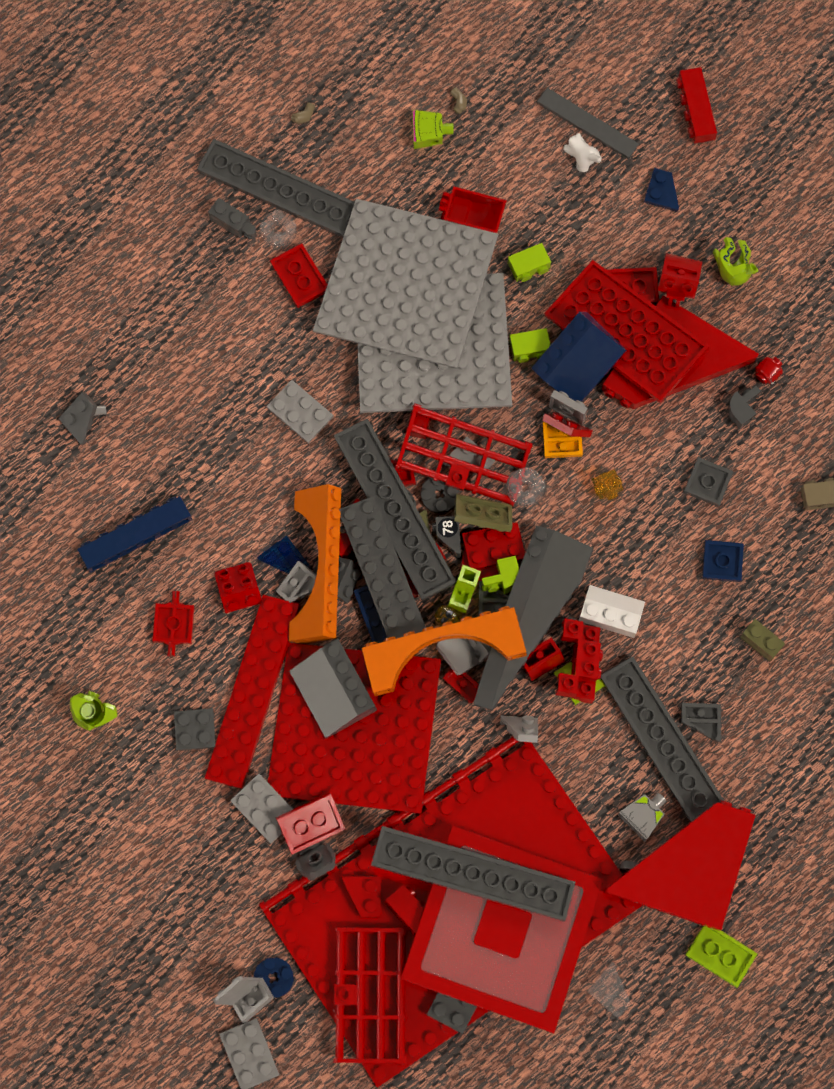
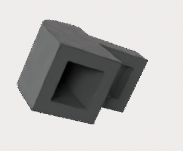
M757 386L752 389L750 387L747 388L741 395L736 391L730 400L728 414L739 430L751 422L757 414L749 405L760 395L761 390Z

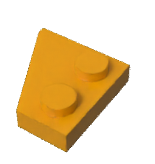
M543 421L545 458L583 456L582 437L569 436Z

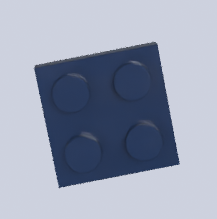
M705 540L702 579L741 582L744 543Z

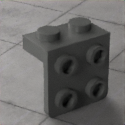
M339 557L338 600L348 604L362 570L352 560ZM318 562L313 571L316 575L318 570Z

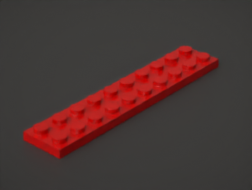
M263 595L205 775L206 780L241 790L244 788L290 642L289 623L298 615L301 607L300 604Z

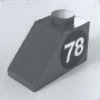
M454 516L436 517V523H432L433 535H436L437 541L455 557L461 558L459 522L454 521Z

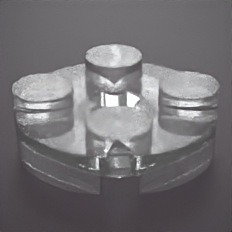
M278 209L274 210L261 221L259 227L261 237L270 246H287L296 237L297 227L295 220L286 212ZM276 225H277V226H280V225L282 226V228H281V229H282V232H281V233H280L279 231H277L276 233L274 232V231H275V228H274V227H275Z
M527 467L512 472L506 483L509 498L519 506H529L537 503L543 496L546 485L537 471ZM522 483H527L529 490L523 491Z

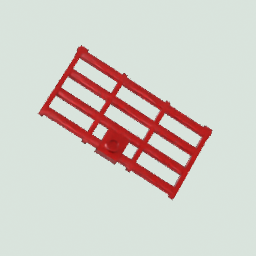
M414 403L395 468L399 469L401 467L433 478L434 481L445 482L446 486L461 491L466 489L472 491V494L478 493L508 503L513 507L533 443L522 442L495 433V430L492 429L489 431L457 420L454 416L451 418L422 408V405ZM416 414L448 424L447 435L414 425ZM457 427L488 438L485 448L452 438L453 428ZM410 432L443 442L441 453L409 443ZM492 440L525 450L522 461L489 450ZM448 444L482 455L480 465L477 466L445 455ZM405 449L439 460L436 471L402 460ZM487 457L520 468L517 479L484 468ZM443 462L451 465L448 475L440 473ZM469 471L477 473L474 484L466 482ZM481 475L514 486L512 496L478 486Z
M335 928V932H337V970L334 971V975H336V984H334L336 1044L333 1063L407 1064V1056H405V1020H407V1015H405V981L400 979L405 967V936H407V928ZM345 932L357 933V971H345ZM365 933H377V971H365ZM385 933H397V971H385ZM357 975V985L344 984V976ZM365 975H377L376 1015H364ZM385 976H397V1015H385ZM344 1005L356 1006V1015H344ZM344 1019L356 1020V1059H343ZM364 1020H376V1059H364ZM385 1020H397L396 1059H384Z

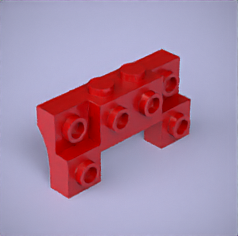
M565 618L562 622L563 634L560 640L575 643L573 646L571 674L559 673L557 676L558 689L555 695L592 704L595 700L596 681L600 679L602 669L599 668V661L601 662L603 657V650H600L601 643H599L600 627L583 625V621Z

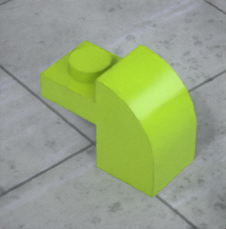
M516 556L497 560L496 567L499 575L482 578L483 592H495L499 588L503 589L504 594L511 592L519 572Z
M465 565L462 566L448 604L449 608L466 614L481 571Z

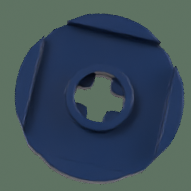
M280 958L265 959L256 967L254 977L264 979L274 998L286 995L294 983L293 971L290 965ZM275 972L278 973L277 977L279 978V981H274L273 984H271L270 978L268 977L269 973L272 975Z

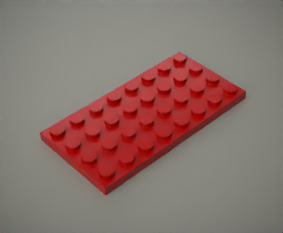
M594 260L586 266L544 313L546 318L564 330L580 311L588 312L627 350L613 368L660 404L709 350V345Z

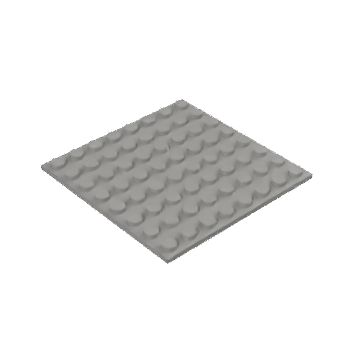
M356 199L313 332L457 369L498 234Z
M486 274L457 369L358 343L360 413L412 411L414 403L422 405V408L428 410L512 407L504 274Z

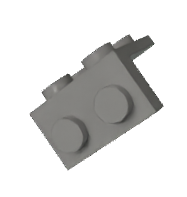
M448 639L436 644L437 650L457 675H461L482 663L489 656L491 650L489 645L470 639Z
M238 976L231 981L227 988L219 991L218 996L213 1001L217 1005H233L241 1022H247L274 997L263 978Z

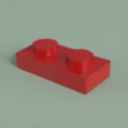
M451 668L442 679L472 705L479 684L467 673L464 672L461 675H457Z

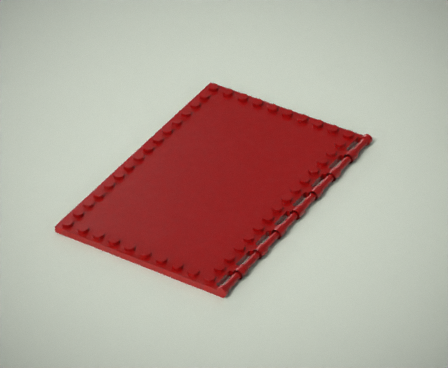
M514 736L498 747L491 748L484 753L483 757L465 769L461 768L452 774L450 779L432 791L428 790L425 792L423 806L427 810L404 825L402 820L412 813L399 812L397 814L395 812L386 818V822L365 836L361 835L354 840L353 844L336 854L335 863H339L358 849L361 855L340 869L335 866L333 870L327 872L328 877L307 891L303 889V886L309 883L310 880L303 876L299 880L295 879L289 883L287 888L266 902L262 901L259 903L260 908L335 1023L334 984H336V975H334V971L337 970V932H335V928L405 927L385 904V900L404 884L406 888L410 886L416 893L415 898L419 902L423 901L426 904L432 887V883L371 866L376 845L371 847L369 842L379 836L382 826L392 827L394 830L446 844L453 825L603 879L582 947L642 907V905L604 893L605 888L620 878L622 873L531 742H523L524 746L504 759L501 758L500 754L519 742ZM490 762L491 768L471 781L468 779L467 776ZM458 784L460 787L458 790L440 802H436L435 798ZM342 877H381V918L360 917L342 881ZM293 894L294 900L273 914L270 912L269 909ZM408 929L407 936H405V964L414 940L413 934ZM345 932V971H357V933ZM365 933V971H377V933ZM385 933V971H397V933ZM345 975L344 984L357 985V975ZM365 975L364 1015H376L377 975ZM385 976V1015H397V976ZM405 981V1015H407V1020H405V1056H407V1064L362 1063L377 1088L458 1033L427 1015L438 992ZM344 1005V1015H356V1006ZM477 1007L468 1025L489 1011ZM344 1019V1037L356 1054V1020ZM364 1020V1059H376V1020ZM385 1020L384 1059H396L397 1020Z

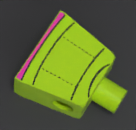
M413 110L414 149L443 144V135L453 134V123L442 124L441 113Z

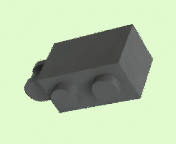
M218 197L208 211L210 220L238 238H241L242 235L248 239L256 238V227L250 223L249 216Z

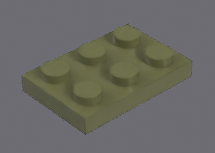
M456 494L454 521L461 524L476 525L480 528L496 529L500 532H511L512 505Z

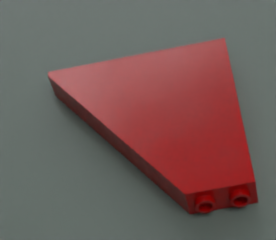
M662 296L657 303V308L709 345V350L668 396L755 363L759 355L757 352L680 305L679 308L675 307V302L672 301V305L669 306V299L665 296ZM615 369L611 371L602 386L605 396L611 399L613 397L620 401V405L627 409L629 407L636 409L656 401Z
M721 800L720 803H714L605 888L604 893L718 931L722 930L756 815L752 814L748 808H734L732 803Z

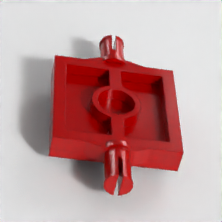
M172 591V602L155 604L153 643L167 644V656L175 657L176 645H192L195 606L179 603L180 591Z

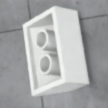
M590 585L579 621L635 638L645 602Z

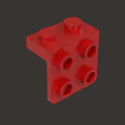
M250 562L215 572L214 575L225 613L261 603V595Z

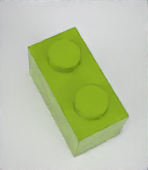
M540 243L508 256V265L516 282L520 280L525 282L531 279L532 275L537 273L542 275L548 272L551 267V260L543 244Z
M547 328L512 334L509 338L513 360L519 363L527 362L530 360L529 358L537 357V359H540L551 346Z

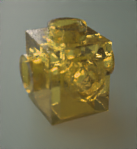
M615 469L591 478L594 491L600 500L604 498L608 500L618 497V492L624 490L622 480L617 475Z

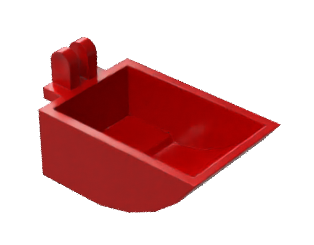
M453 186L451 194L448 192H443L439 206V211H443L441 220L497 233L507 200Z
M668 253L665 254L658 291L667 293L666 298H669V306L672 305L673 299L676 300L675 307L679 308L680 301H684L685 297L695 298L703 261Z

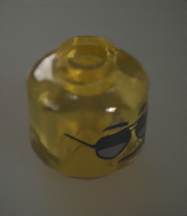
M442 605L434 615L435 624L441 627V624L445 622H460L463 614L448 605Z

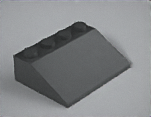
M339 639L320 648L289 671L326 739L377 711Z

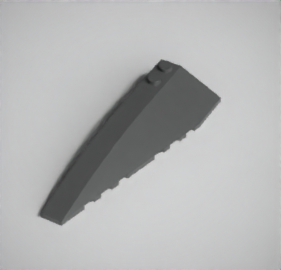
M536 525L506 604L510 608H515L527 656L508 661L502 654L491 647L473 703L474 706L491 711L495 708L506 692L507 686L517 676L516 673L521 666H524L528 656L538 646L551 627L555 617L557 618L564 604L572 597L573 591L581 584L593 552L592 547L558 531Z

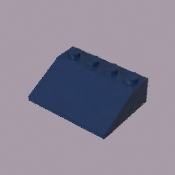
M580 311L531 369L556 391L566 393L574 401L579 400L583 402L627 350L588 312Z

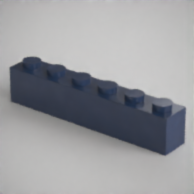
M181 496L177 498L172 497L166 501V504L151 508L145 515L135 516L131 522L116 526L115 530L110 533L100 534L98 539L83 543L80 546L81 548L77 550L91 573L192 521V517Z

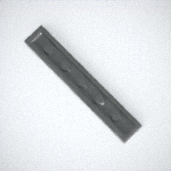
M548 87L537 101L538 105L628 160L639 146V143Z

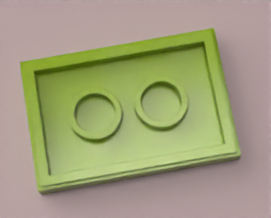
M703 926L685 956L735 988H738L758 953L721 930L718 931Z

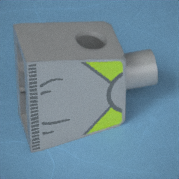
M657 793L651 800L644 794L621 810L618 816L645 842L664 816V812L659 808L666 802V799L660 793Z

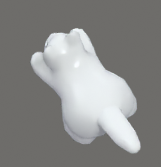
M580 133L569 138V145H564L563 149L565 152L576 158V167L580 172H587L590 165L594 162L600 163L602 160L599 151L595 147L589 146Z

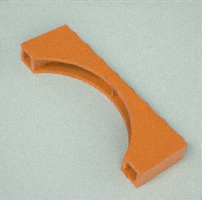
M330 484L295 491L294 510L301 513L308 520L314 530L318 545V570L314 587L302 610L289 623V641L299 644L336 639L341 488Z
M505 606L499 608L498 612L491 613V611L479 614V617H464L460 619V622H445L438 628L433 626L422 629L423 632H408L404 634V637L400 638L389 637L385 639V642L378 644L377 642L367 643L366 647L362 648L374 696L394 692L397 679L407 662L425 647L443 640L470 639L482 642L497 650L508 661L527 656L515 608Z

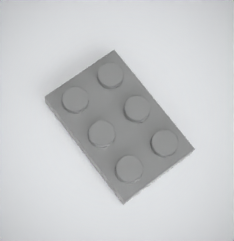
M293 380L266 406L269 411L308 444L334 417L331 412Z
M260 774L256 775L230 800L270 844L282 834L276 817L293 810Z
M257 1018L219 1034L241 1089L252 1088L280 1075Z

